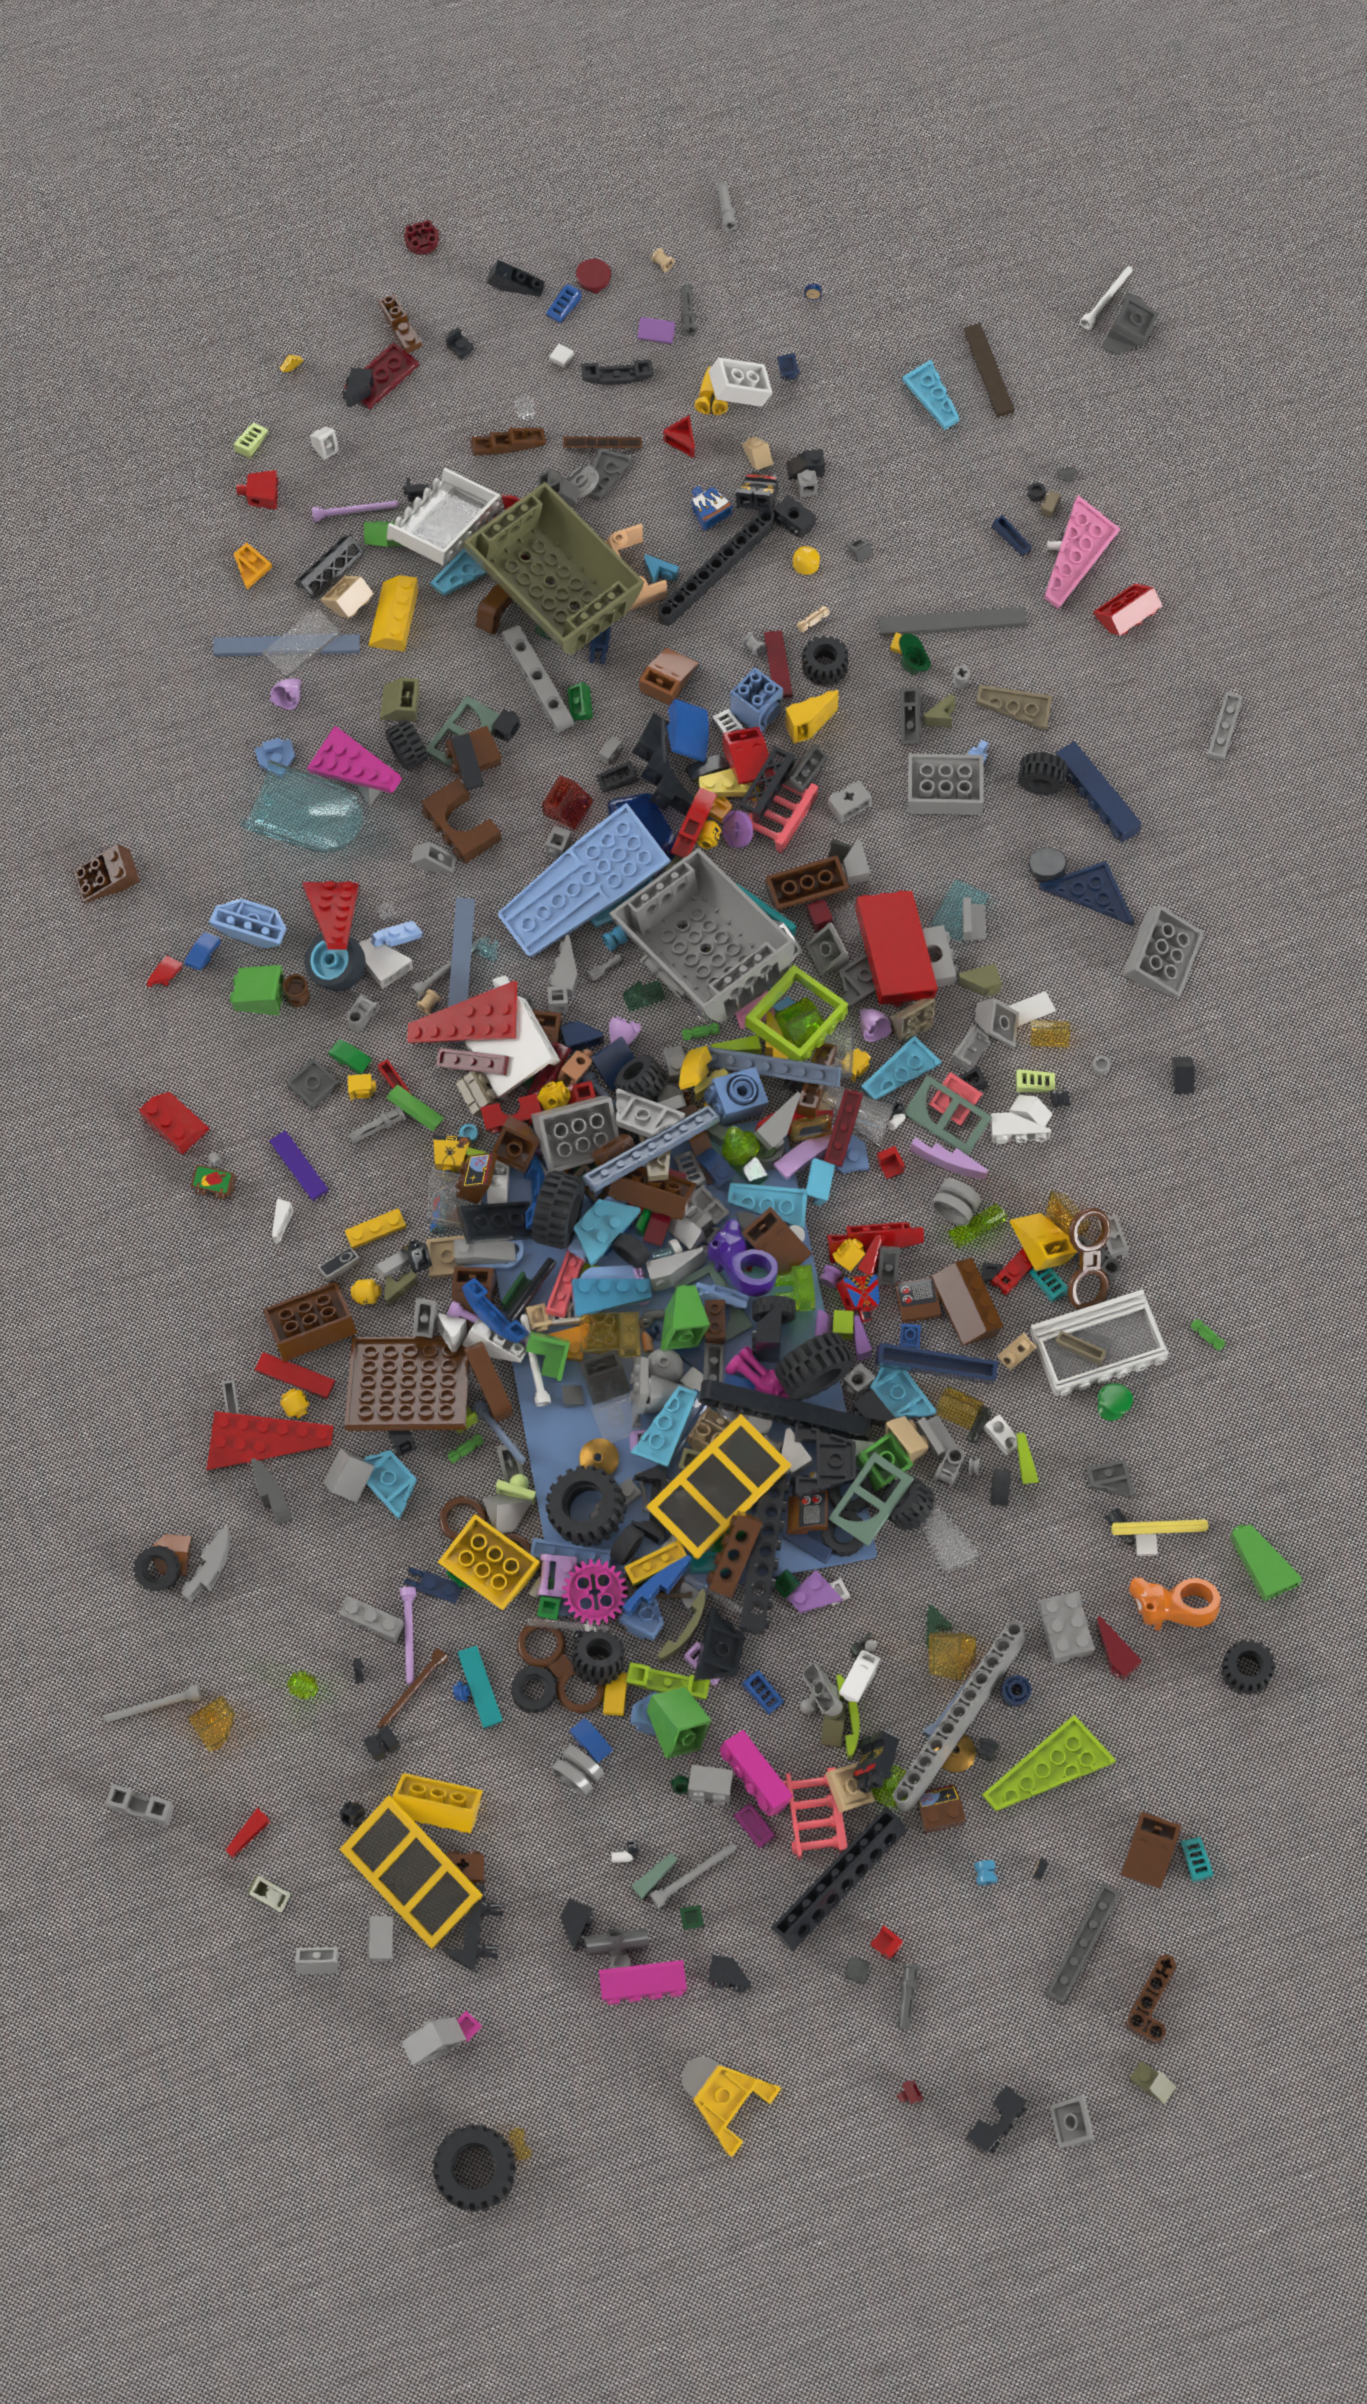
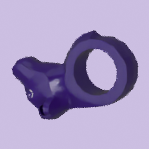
M734 1219L727 1221L723 1230L719 1231L714 1240L708 1245L707 1255L709 1260L715 1263L717 1273L725 1270L730 1281L740 1293L753 1297L768 1294L776 1284L778 1262L769 1253L762 1250H747L741 1235V1224ZM749 1266H758L763 1268L768 1275L764 1278L753 1279L746 1276L741 1270Z

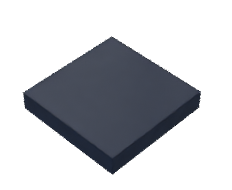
M619 1037L590 1059L593 1061V1065L608 1089L612 1091L616 1088L614 1083L618 1072L635 1056L623 1037Z

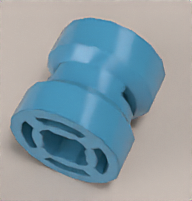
M619 926L613 928L612 932L602 935L603 942L611 952L617 949L619 944L623 945L628 942L624 931Z
M994 1860L974 1863L975 1871L978 1872L976 1878L977 1885H992L998 1882L997 1875L994 1874V1869L996 1868Z

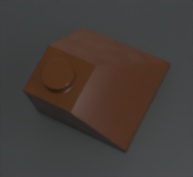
M509 1116L492 1153H497L496 1160L525 1173L540 1140L526 1123Z

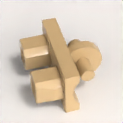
M1023 1332L997 1356L1006 1367L1012 1370L1034 1351L1037 1346Z

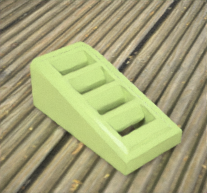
M252 423L235 442V452L251 458L269 430Z
M1031 1070L1016 1071V1092H1050V1090L1055 1089V1073ZM1030 1079H1034V1085L1030 1084ZM1038 1079H1042V1086L1038 1085ZM1045 1079H1049V1086H1046Z

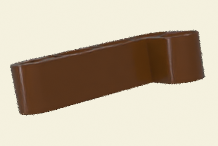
M498 584L481 601L476 617V627L491 635L495 634L499 627L501 614L514 601Z
M481 1341L464 1348L467 1360L493 1419L496 1422H500L513 1416L510 1401L483 1342Z
M1163 1955L1157 1960L1126 2021V2027L1131 2033L1152 2044L1160 2043L1166 2035L1165 2026L1152 2018L1151 2015L1176 1968V1961L1170 1955ZM1167 1962L1169 1963L1168 1968L1162 1976L1159 1974L1163 1967L1162 1964ZM1158 1980L1161 1984V1989H1153L1150 1982ZM1149 1999L1152 2004L1151 2008H1144L1141 2005V2000ZM1131 2018H1139L1142 2021V2026L1134 2027L1131 2023ZM1158 2028L1161 2032V2037H1153L1150 2034V2029Z

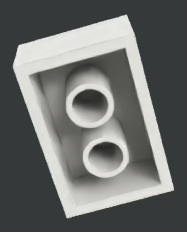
M718 357L709 370L716 400L763 406L772 394L766 368L763 364Z

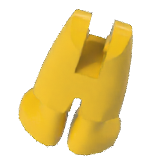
M708 367L701 384L700 398L695 400L694 407L702 414H710L711 400L714 394L712 412L714 415H721L728 410V403L716 400L709 375L711 367Z

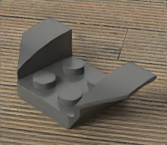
M1126 292L1121 303L1122 308L1101 347L1116 355L1143 345L1147 341L1159 314L1150 309L1142 298Z

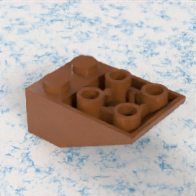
M666 647L647 666L640 677L639 691L670 706L681 693L698 666V662Z

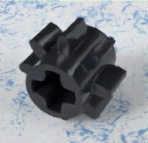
M349 1801L340 1810L341 1822L347 1827L353 1825L356 1828L366 1819L365 1809L358 1802L352 1804Z

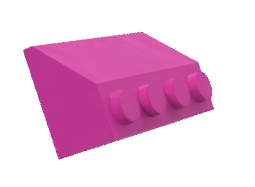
M742 1730L724 1741L719 1749L722 1758L731 1765L734 1774L743 1781L748 1793L753 1795L758 1801L760 1809L766 1812L768 1816L782 1813L793 1795L745 1731Z
M683 1960L599 1970L603 2003L607 2002V2005H617L622 2000H628L629 2003L640 2002L641 1998L649 1997V2000L662 1999L663 1995H670L671 1998L683 1996V1993H687Z

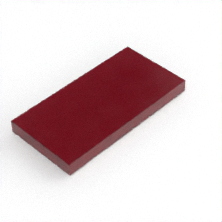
M393 342L363 368L372 369L374 382L371 395L360 401V403L370 410L419 366V362Z

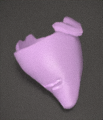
M287 678L279 681L272 688L269 700L277 707L280 706L287 710L295 709L300 701L302 681L298 678Z
M867 1008L859 1010L861 1016L860 1032L866 1041H878L883 1037H888L889 1033L893 1031L890 1020L880 1011Z
M620 1017L611 1018L609 1023L610 1044L619 1037H623L626 1044L630 1045L641 1030L640 1023L636 1024L634 1021H631L629 1024L626 1022V1019H620Z

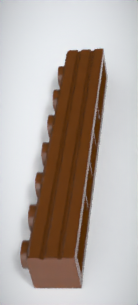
M563 436V448H642V437Z

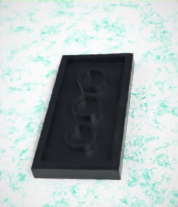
M521 1201L459 1206L456 1210L466 1244L532 1239V1228L530 1230L526 1229L525 1212L531 1206L530 1202Z

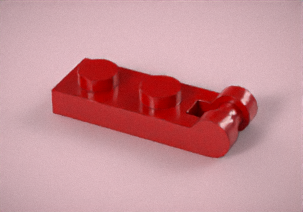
M1024 1248L990 1282L994 1287L997 1286L1001 1289V1293L1005 1296L1033 1268ZM1005 1278L1009 1281V1283L1006 1284L1002 1280Z

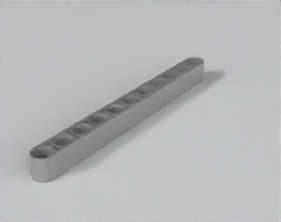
M1010 1621L1004 1627L894 1790L893 1798L901 1811L909 1812L916 1806L1026 1642L1027 1636L1019 1621ZM998 1664L996 1667L990 1668L992 1665ZM971 1697H975L974 1700L968 1701ZM964 1713L962 1717H957L959 1714ZM953 1730L950 1734H946L947 1731ZM937 1747H942L940 1750L935 1751ZM931 1763L928 1767H923L925 1764ZM915 1780H919L918 1783L912 1784ZM908 1797L905 1801H901L902 1798Z

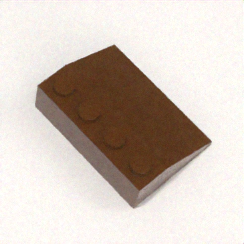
M337 1281L263 1309L283 1362L357 1334L354 1321Z

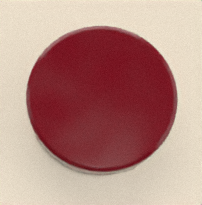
M426 220L408 225L405 229V245L411 252L423 255L437 248L440 240L439 232L432 225L431 221Z
M591 258L584 260L576 269L577 284L594 294L599 293L611 280L609 265L600 259Z

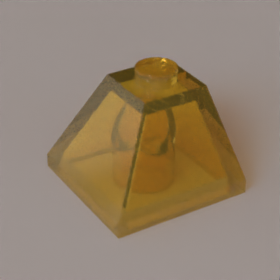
M930 1633L929 1674L962 1681L976 1658V1637L963 1633Z
M221 1695L187 1718L210 1753L213 1750L219 1749L228 1741L235 1713L224 1696Z

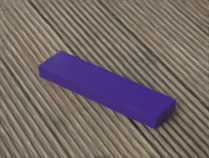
M286 1130L269 1140L272 1147L312 1201L328 1192L324 1182Z

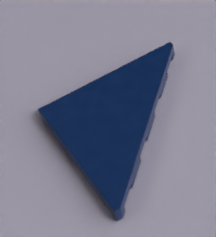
M1106 861L1038 885L1040 890L1128 925H1134L1132 915Z

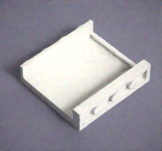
M517 996L516 1039L466 1041L467 1047L473 1052L509 1056L506 1076L483 1073L493 1087L491 1090L494 1091L496 1097L504 1100L509 1099L508 1093L548 1064L555 1066L560 1062L528 1002Z

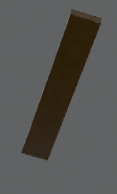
M981 323L964 327V334L996 416L1000 417L1014 413L1013 404Z

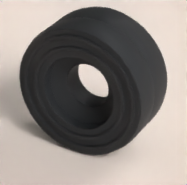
M994 1469L991 1486V1505H1008L1011 1480L1010 1470Z

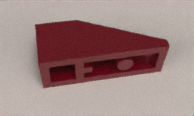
M1099 1616L1096 1619L1095 1625L1108 1667L1110 1668L1109 1671L1113 1677L1119 1678L1123 1682L1141 1666L1142 1660Z

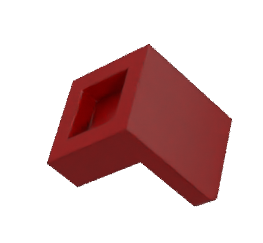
M895 1146L877 1153V1162L886 1179L904 1173L905 1164Z
M884 1925L871 1942V1946L889 1961L903 1945V1940Z

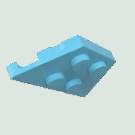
M598 1199L574 1226V1232L591 1266L599 1260L617 1237L641 1213L639 1207Z
M880 1368L877 1377L870 1386V1390L872 1389L896 1419L903 1416L908 1419L936 1414V1409L907 1371Z
M391 1450L381 1452L379 1455L366 1456L363 1460L375 1466L366 1485L399 1520L417 1479Z

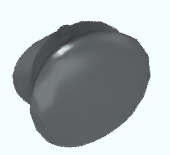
M759 1139L754 1141L751 1149L752 1161L759 1168L765 1170L776 1169L774 1163L786 1155L783 1144L777 1150L774 1147L768 1150Z

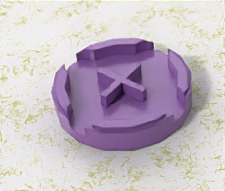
M740 810L727 813L722 821V824H724L722 835L725 842L735 848L747 846L753 835V825L750 818Z

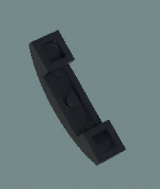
M634 360L633 365L599 367V363H581L582 380L585 382L601 385H620L639 382L653 377L652 360Z

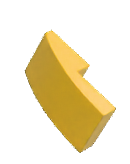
M621 1672L615 1681L611 1680L610 1684H606L603 1715L624 1716L628 1683H626L628 1673Z

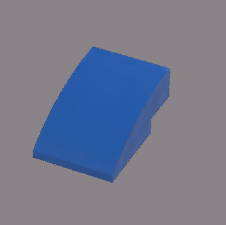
M674 699L668 708L670 723L667 725L671 751L704 762L706 760L709 739L707 710Z

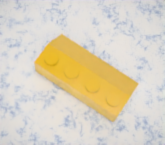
M398 575L383 582L369 647L405 652L419 591L417 577Z
M402 1773L393 1793V1799L413 1821L421 1824L435 1825L440 1828L454 1829L462 1833H471L476 1822L483 1790ZM391 1811L390 1816H395V1817H397V1816Z

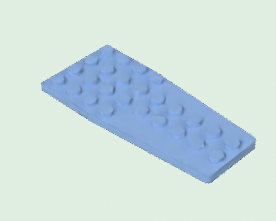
M625 803L573 844L501 909L498 916L529 957H534L625 898L671 861L629 805Z

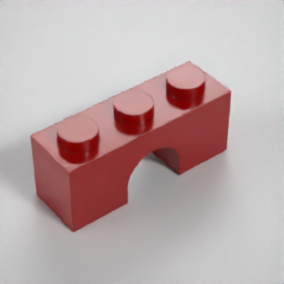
M537 1093L518 1098L520 1108L514 1115L504 1114L499 1103L480 1107L486 1132H491V1134L500 1133L509 1116L533 1125L531 1114L542 1112Z

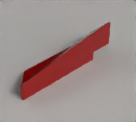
M907 1222L846 1226L847 1235H827L830 1263H837L832 1254L837 1252L842 1243L849 1238L852 1240L855 1238L863 1244L862 1248L865 1254L876 1235L885 1236L883 1246L904 1248L924 1242V1228H911L910 1223Z

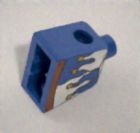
M697 486L692 490L694 495L692 510L704 531L733 514V504L714 487L704 491L700 486Z

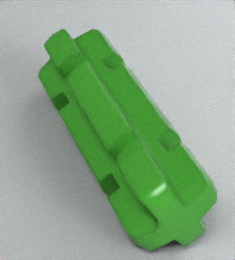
M711 1023L710 1026L706 1024L692 1027L691 1030L689 1028L683 1029V1039L686 1041L690 1040L691 1037L695 1039L709 1036L710 1033L712 1035L718 1034L720 1031L718 1023Z
M1195 1319L1192 1322L1191 1328L1195 1332L1198 1331L1199 1335L1209 1344L1212 1343L1215 1349L1219 1351L1225 1346L1226 1342L1221 1337L1218 1338V1335L1208 1326H1204L1201 1320Z
M476 1434L472 1437V1440L468 1439L456 1447L455 1451H450L447 1457L452 1463L460 1460L459 1457L463 1458L475 1450L476 1446H481L484 1440L481 1435Z

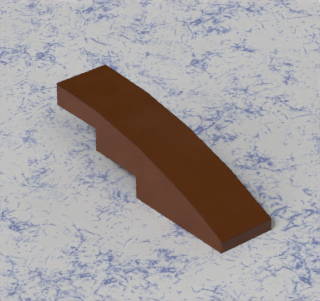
M509 428L508 432H490L489 436L471 437L470 445L473 456L495 455L546 445V438L543 428Z

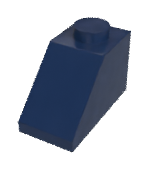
M571 1021L560 1026L564 1045L572 1049L570 1053L604 1044L603 1033L582 1022Z
M712 1147L695 1158L717 1189L730 1182L736 1175L724 1158Z

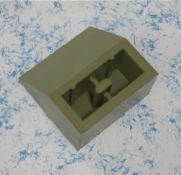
M400 677L384 685L380 720L403 721L406 719L410 722H417L421 691L419 678Z

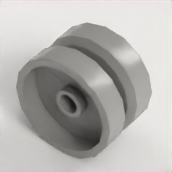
M946 1178L939 1187L940 1193L935 1194L932 1199L931 1206L944 1219L957 1225L966 1226L973 1217L972 1211L977 1210L981 1197L967 1184L952 1178Z
M568 1745L562 1753L565 1761L556 1760L551 1770L571 1789L582 1796H587L593 1789L589 1780L598 1782L604 1775V1771L585 1753L572 1745Z

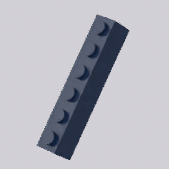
M1075 741L1056 752V756L1062 758L1067 763V780L1076 786L1079 795L1088 801L1091 810L1098 813L1101 822L1111 829L1110 831L1114 838H1118L1123 843L1140 832L1142 824Z
M880 1343L876 1349L874 1366L993 1384L997 1377L998 1361Z

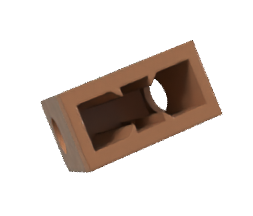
M585 1049L582 1053L576 1051L560 1070L556 1083L562 1081L566 1087L581 1083L582 1077L589 1072L593 1062L590 1058L594 1054L588 1049Z

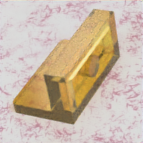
M1031 1020V1046L1069 1047V1021Z
M946 1387L936 1407V1415L971 1429L983 1402L950 1387Z

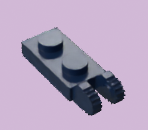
M611 626L590 641L589 663L594 664L595 651L602 652L600 662L605 665Z
M413 1567L409 1568L408 1573L420 1577L422 1580L419 1584L413 1580L405 1579L403 1584L408 1587H415L420 1593L456 1605L463 1587L458 1586L454 1581L432 1573L423 1572Z

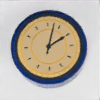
M814 283L808 284L804 289V296L809 300L820 299L822 296L821 286Z

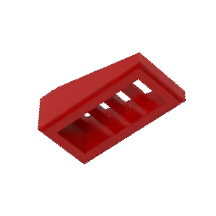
M876 1235L858 1266V1269L868 1276L876 1274L880 1259V1247L883 1246L885 1240L884 1235Z

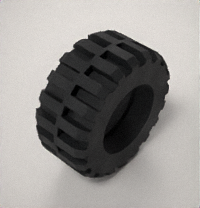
M555 1170L546 1175L537 1197L532 1220V1239L536 1243L565 1249L572 1242V1238L575 1235L574 1226L580 1219L583 1207L585 1183L581 1177Z
M826 1332L805 1341V1343L798 1345L794 1350L787 1353L780 1360V1363L777 1364L775 1375L788 1397L801 1401L820 1394V1392L829 1389V1387L838 1383L840 1379H843L854 1366V1356L839 1334Z
M581 1465L577 1466L574 1471L571 1468L566 1470V1475L562 1477L560 1474L556 1478L558 1482L556 1484L552 1483L550 1486L552 1492L551 1494L548 1493L546 1497L549 1503L545 1505L546 1512L549 1514L547 1516L549 1522L567 1542L570 1541L577 1546L580 1543L584 1547H590L591 1543L597 1546L601 1544L603 1539L608 1541L611 1539L610 1535L613 1532L617 1533L619 1531V1523L623 1524L625 1520L622 1513H626L627 1506L624 1504L626 1498L622 1493L621 1487L610 1474H607L601 1468L596 1469L594 1466L588 1465L587 1469H585ZM587 1491L600 1492L603 1497L602 1506L593 1518L586 1521H574L571 1519L570 1507L577 1496Z
M465 2125V2128L453 2130L454 2133L450 2136L447 2135L444 2138V2142L441 2145L439 2144L436 2149L437 2154L433 2159V2176L437 2188L450 2204L464 2211H486L493 2205L497 2206L510 2193L509 2190L515 2182L516 2160L510 2145L496 2130L486 2128L483 2125ZM470 2148L484 2149L492 2156L495 2164V2171L491 2181L478 2189H469L461 2185L454 2171L458 2156Z

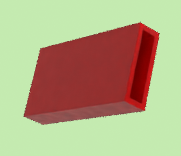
M901 890L895 893L884 892L878 895H862L857 897L854 907L879 1005L935 998L938 987L913 892Z

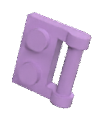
M541 1554V1579L537 1595L562 1597L563 1594L567 1593L562 1587L568 1586L564 1578L571 1579L568 1572H576L574 1566L577 1565V1557ZM550 1562H556L554 1590L548 1589Z

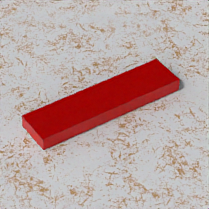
M262 1352L255 1367V1371L325 1399L329 1398L336 1382L332 1378L288 1361L283 1362L282 1359Z

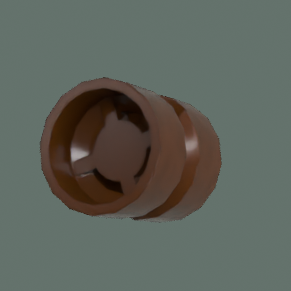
M292 974L284 980L283 991L287 1003L295 1008L305 1006L310 1000V991L306 979L302 975Z

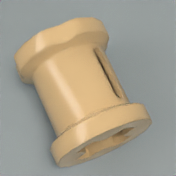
M662 248L657 249L651 257L652 261L658 263L664 272L668 271L674 264V259L668 257Z
M429 989L426 991L425 997L418 1001L416 1005L422 1012L429 1015L431 1009L436 1003L441 1001V998L437 993Z

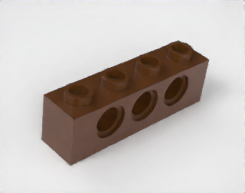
M741 1511L732 1516L729 1523L731 1529L728 1534L725 1533L721 1545H723L721 1553L717 1552L714 1564L716 1565L714 1570L709 1571L706 1578L709 1590L732 1598L763 1524L761 1519ZM738 1531L746 1532L745 1537L742 1539H737L735 1535ZM730 1550H738L736 1557L731 1558L728 1556ZM724 1568L731 1570L727 1576L720 1575V1571Z

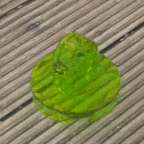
M732 1126L726 1131L724 1136L725 1143L722 1146L721 1152L729 1164H743L747 1162L746 1159L751 1155L754 1157L758 1153L760 1142L752 1132L742 1131L740 1128Z
M893 1765L890 1769L892 1776L884 1780L883 1787L879 1789L871 1787L873 1797L883 1806H897L893 1793L907 1773L897 1765ZM908 1797L902 1798L901 1801H905Z

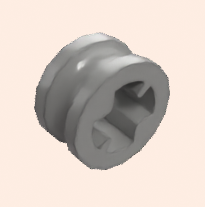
M969 1457V1476L971 1474L979 1476V1458L973 1460Z

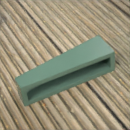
M670 1853L631 1885L642 1901L677 1862V1858L673 1853Z

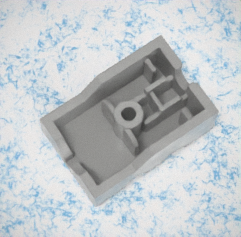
M1079 1591L1039 1600L1038 1606L1053 1664L1067 1662L1073 1657L1080 1659L1093 1656L1095 1648L1089 1633L1088 1622L1083 1611Z

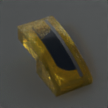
M829 1114L813 1119L804 1117L791 1122V1138L793 1141L819 1138L832 1133V1118Z

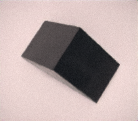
M1172 1057L1174 1094L1194 1093L1195 1066L1192 1057Z

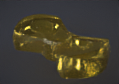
M514 2128L508 2137L514 2142V2147L516 2148L515 2157L519 2160H526L533 2152L525 2144L524 2136L526 2131L523 2128Z

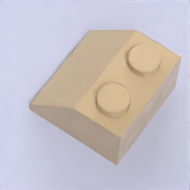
M344 576L320 600L340 617L351 618L357 614V610L370 601V597L374 593L362 577Z
M903 1416L888 1421L886 1423L885 1435L889 1432L893 1434L912 1463H915L928 1453L929 1442L923 1435L920 1436L916 1431L917 1427L912 1420L908 1421Z

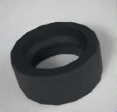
M621 1233L612 1244L614 1251L624 1261L636 1268H641L650 1257L648 1249L640 1241L627 1233Z
M633 1525L627 1526L615 1541L610 1551V1557L625 1565L641 1545L644 1532Z

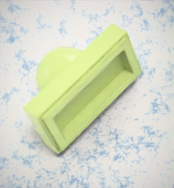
M523 1474L514 1475L509 1483L498 1480L496 1483L497 1494L532 1500L531 1505H534L536 1501V1492L528 1489L529 1480Z

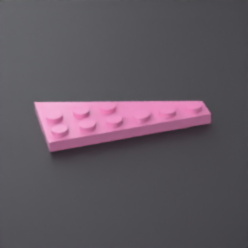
M1079 495L1075 499L1044 595V599L1057 609L1060 608L1120 531L1118 526Z

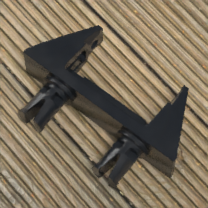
M656 1465L634 1475L632 1481L652 1484L650 1492L651 1502L674 1479L668 1478L667 1467ZM680 1485L675 1491H682L684 1488ZM666 1499L658 1506L664 1514ZM650 1512L649 1521H631L630 1525L644 1532L645 1537L658 1545L662 1544L666 1528ZM669 1518L683 1531L684 1525L680 1524H683L684 1518Z
M484 1885L476 1887L483 1896L467 1912L464 1949L443 1948V1952L473 1973H476L477 1959L479 1957L496 1959L499 1957L497 1953L489 1952L499 1951V1945L481 1944L480 1933L482 1917L484 1915L503 1917V1912L495 1909H504V1903L486 1902L484 1900ZM464 1892L449 1899V1903L461 1905L468 1898L469 1893Z

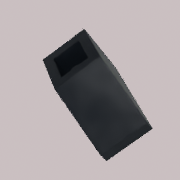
M351 367L350 374L346 376L347 389L343 391V400H346L347 408L353 407L371 395L374 382L372 369Z
M569 1899L561 1916V1921L572 1950L576 1951L578 1946H583L584 1937L586 1936L584 1932L587 1927H591L595 1916L592 1915V1908Z
M712 1955L708 1983L712 1984L713 1988L724 1989L726 1986L732 1987L735 1992L745 1993V1990L750 1991L751 1983L734 1958Z

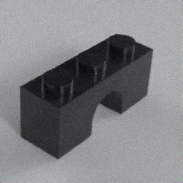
M1006 2085L992 2103L1000 2112L1001 2121L991 2126L979 2119L966 2136V2140L985 2155L989 2151L994 2153L1000 2145L998 2139L1001 2135L1007 2136L1014 2127L1011 2124L1014 2118L1020 2119L1027 2110L1024 2107L1027 2101Z

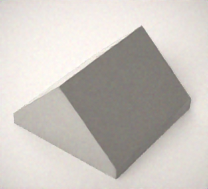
M832 923L826 925L805 944L821 976L848 965V952Z
M340 1448L323 1484L332 1493L358 1502L375 1466Z
M1084 2095L1050 2105L1059 2149L1092 2143L1094 2136Z

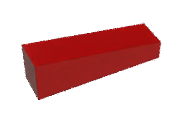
M388 1059L377 1065L378 1071L391 1089L399 1085L411 1094Z
M257 1807L225 1851L232 1858L236 1856L271 1822L269 1818Z

